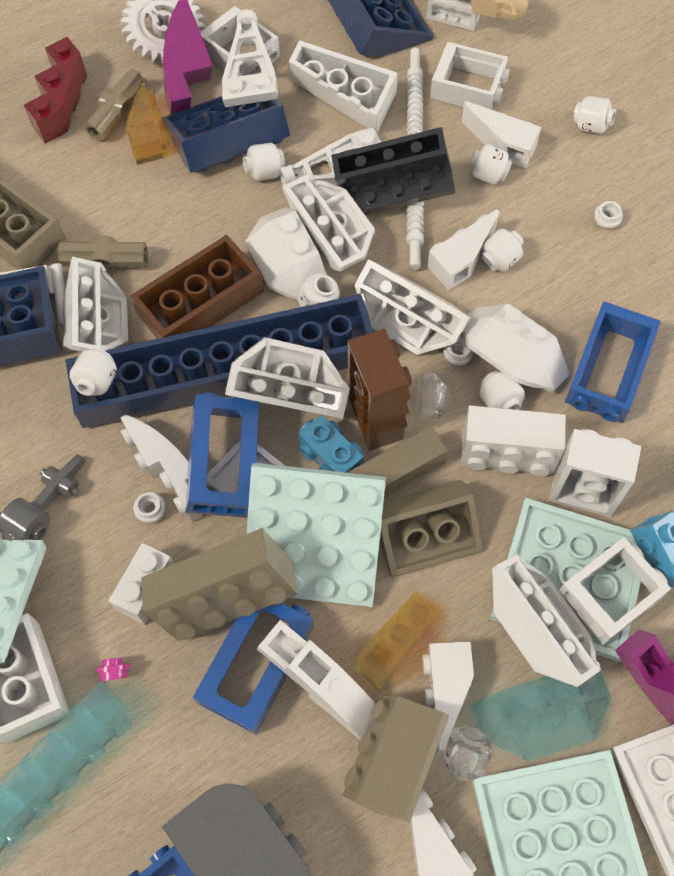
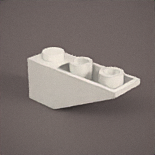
M468 101L464 103L461 122L481 142L507 151L509 154L508 160H511L512 164L526 169L537 146L541 127L482 107L481 105Z
M497 209L488 215L480 216L474 224L466 229H459L453 237L445 242H438L429 251L427 267L447 290H450L472 275L481 258L480 254L482 253L484 242L496 229L499 217Z
M471 642L429 644L427 654H422L423 675H429L430 688L425 689V704L427 707L449 715L436 755L442 754L474 677Z
M422 788L410 821L417 876H474L472 873L477 870L474 863L465 851H462L460 854L451 842L455 838L452 830L443 818L439 821L436 820L429 809L433 806V803Z

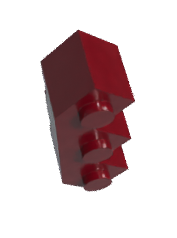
M68 37L45 47L51 68L34 76L41 96L24 104L32 127L45 144L68 132L71 125L70 117L72 111L76 110L81 96V85L85 83L87 78L81 53Z

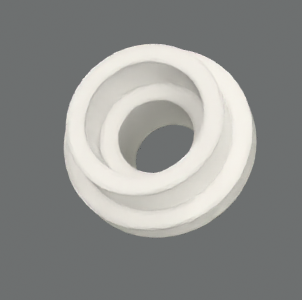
M606 201L596 208L594 219L601 227L615 228L623 219L622 209L616 202Z
M459 337L456 344L444 347L443 354L450 364L462 366L470 362L473 351L468 348L464 338ZM458 350L461 351L463 354L457 355L453 352Z
M154 492L141 494L135 500L133 506L135 516L143 523L157 522L163 517L166 509L163 498ZM154 505V511L150 513L145 512L147 506Z

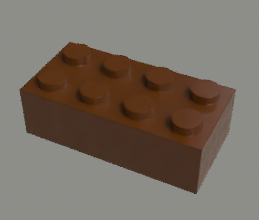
M225 235L130 295L136 314L155 338L159 339L209 328L263 293L264 290L261 272L232 239Z
M386 329L348 340V387L350 388L348 401L369 451L403 440L404 428L407 427L406 415L409 414L407 402L411 399L409 386L412 385V377L407 366H401L398 359L400 358L398 344L395 339L390 340Z

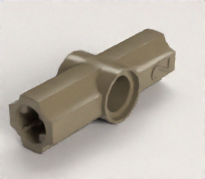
M131 69L126 72L112 90L105 89L99 97L98 108L83 125L85 132L92 139L100 142L107 137L119 120L127 121L132 114L133 103L147 87L146 79L138 71Z
M98 235L92 241H62L58 245L59 263L64 267H70L72 257L102 263L106 273L112 272L115 267L145 268L148 265V247L146 242H117L110 236Z

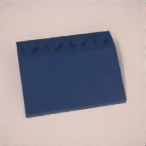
M328 0L360 55L381 57L431 41L434 37L411 0Z
M220 96L161 118L178 154L190 173L206 171L209 166L216 163L230 162L235 156L243 153L247 154L248 148L252 145L264 143L278 144L283 141V138L290 136L283 105L276 99L225 107L223 97Z
M40 266L0 275V366L61 353L59 329L45 267Z

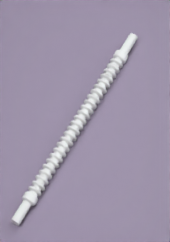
M418 48L410 50V68L407 71V135L423 132V70L420 68V50ZM423 201L407 205L408 234L406 242L410 246L409 267L411 270H419L421 268V246L424 243Z

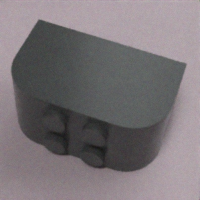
M237 784L214 786L162 826L195 876H312L308 866L302 859L307 852L293 833L286 837L280 829V826L285 822L270 802L263 805L250 790Z

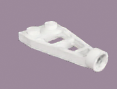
M242 10L237 14V29L222 78V97L225 107L278 99L275 70L258 29L257 15L252 10ZM256 44V52L240 54L241 46ZM259 64L261 73L238 77L241 66Z
M374 127L348 134L294 165L281 167L280 179L282 185L284 186L306 174L315 177V180L336 185L331 155L380 143L381 141ZM327 161L332 172L329 174L313 175L311 167Z

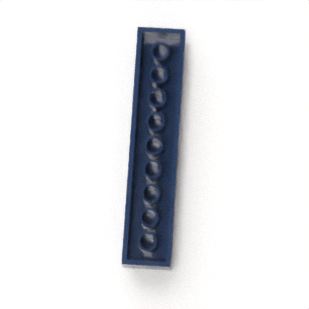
M362 294L106 350L113 358L117 371L108 390L101 395L87 396L78 392L69 377L70 370L78 357L65 359L74 414L82 428L121 420L120 417L124 415L136 417L193 404L196 394L215 393L220 397L228 396L225 395L232 362L264 337L322 350L337 370L348 368V340L373 332Z

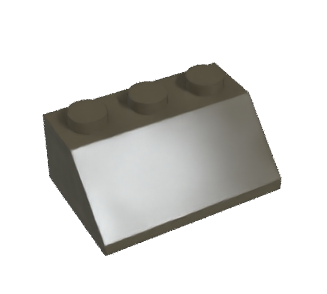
M462 480L383 502L380 545L391 577L483 551L474 495Z
M382 695L372 710L371 716L373 720L369 730L359 742V755L355 765L348 771L345 777V790L342 796L378 814L410 822L449 715L399 696Z

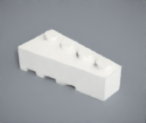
M300 40L289 60L291 79L294 83L367 129L374 127L376 133H378L397 94V72Z

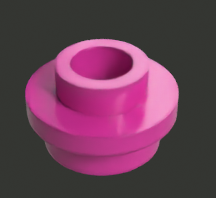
M123 657L103 659L102 666L96 667V673L100 674V681L127 678V669H130V663L123 664Z

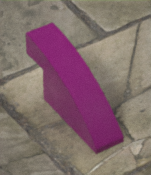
M179 0L177 2L165 34L162 64L163 86L170 114L190 108L192 96L187 85L209 80L212 74L213 65L188 0Z
M638 629L616 648L615 652L653 705L670 725H674V662L670 660L655 634Z

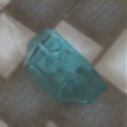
M599 671L578 687L546 676L502 690L471 704L470 707L482 740L492 743L529 762L595 741L611 701V696L602 673Z

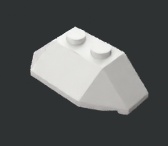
M308 174L282 186L290 208L297 212L326 267L342 271L365 259L375 229L346 189L329 182L315 180V177Z
M285 207L262 216L245 241L267 287L286 297L298 300L299 290L310 275L316 273L326 274L320 254L295 210Z
M72 257L64 296L63 345L71 350L82 352L89 349L106 351L127 345V297L116 282L106 273L102 263Z
M369 259L355 284L357 294H362L372 329L376 331L386 329L390 339H395L398 344L416 355L456 344L470 319V316L451 303Z
M510 304L477 307L467 314L470 316V319L462 335L468 348L505 373L516 383L533 388H543L545 391L553 393L569 377L570 374L557 337Z
M264 337L232 362L225 395L343 419L350 388L342 380L337 369L324 351Z
M517 554L492 568L494 614L535 672L578 687L601 671L599 662L596 661V651L590 633L549 577L534 566L525 563L524 559Z

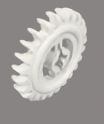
M133 0L126 2V9L122 11L123 18L121 19L122 35L127 37V46L134 43V54L142 49V60H145L151 54L153 65L158 57H161L163 64L165 34L172 15L169 11H174L179 0ZM188 0L201 32L206 28L203 23L204 16L200 14L199 6H193L194 0ZM146 17L152 21V34L145 27Z

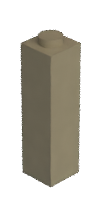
M429 426L347 473L386 477L384 497L444 464L447 459L448 449L432 426Z

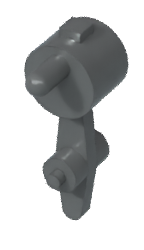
M76 454L61 470L53 466L42 469L40 475H42L41 482L46 487L31 503L21 497L16 498L0 512V532L2 533L3 540H42L47 533L50 521L49 514L44 510L59 494L66 498L78 495L80 491L78 489L79 482L73 478L84 465L85 458Z

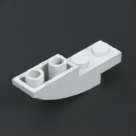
M128 415L120 417L125 426L121 433L129 447L132 445L136 446L139 453L135 454L134 457L142 472L148 469L153 479L160 476L167 491L172 488L174 489L178 497L174 498L173 501L181 516L188 514L192 523L201 519L203 514L185 513L188 461L166 437L154 428Z
M280 620L257 647V650L309 693L308 697L361 740L364 734L368 732L373 720L371 715L375 702L337 663L311 640L306 642Z

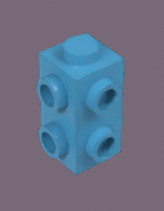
M320 415L315 420L307 421L301 427L298 433L299 451L308 461L314 460L320 466L319 470L347 473L364 463L362 449L354 441L349 442L343 436L341 428L333 420L329 422L323 415Z
M674 511L649 517L631 529L630 532L636 545L642 551L644 559L652 568H656L663 573L669 587H674Z

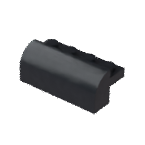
M442 127L331 155L336 183L339 187L347 190L364 215L456 193L449 152Z

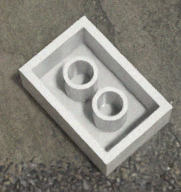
M469 405L462 432L460 465L468 466L472 470L499 469V471L509 474L521 471L530 472L538 477L549 474L553 475L565 451L566 415Z
M574 429L555 470L549 501L611 517L635 482L641 446L632 444L631 441L624 438L613 439L601 436L593 430Z
M28 613L21 616L5 662L0 663V742L4 744L71 715L40 624Z

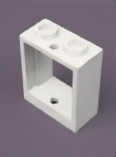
M428 0L426 19L471 31L475 30L480 15L473 13L472 5H470L471 2Z
M236 6L232 7L200 32L210 60L224 71L230 53L222 47L234 39L237 29V14L242 11ZM258 23V29L271 63H274L280 57L278 36ZM259 64L241 66L238 77L258 74L261 72Z
M447 42L432 78L430 99L464 107L465 101L492 110L494 104L499 105L503 92V88H500L501 84L506 85L510 73V69L506 68L508 57ZM453 68L494 78L490 91L448 81Z
M623 537L566 581L559 592L579 619L598 641L604 645L658 602L671 588L667 584V579L663 573L656 568H652L644 559L640 548L634 543H629ZM618 555L651 594L618 621L614 622L581 583Z

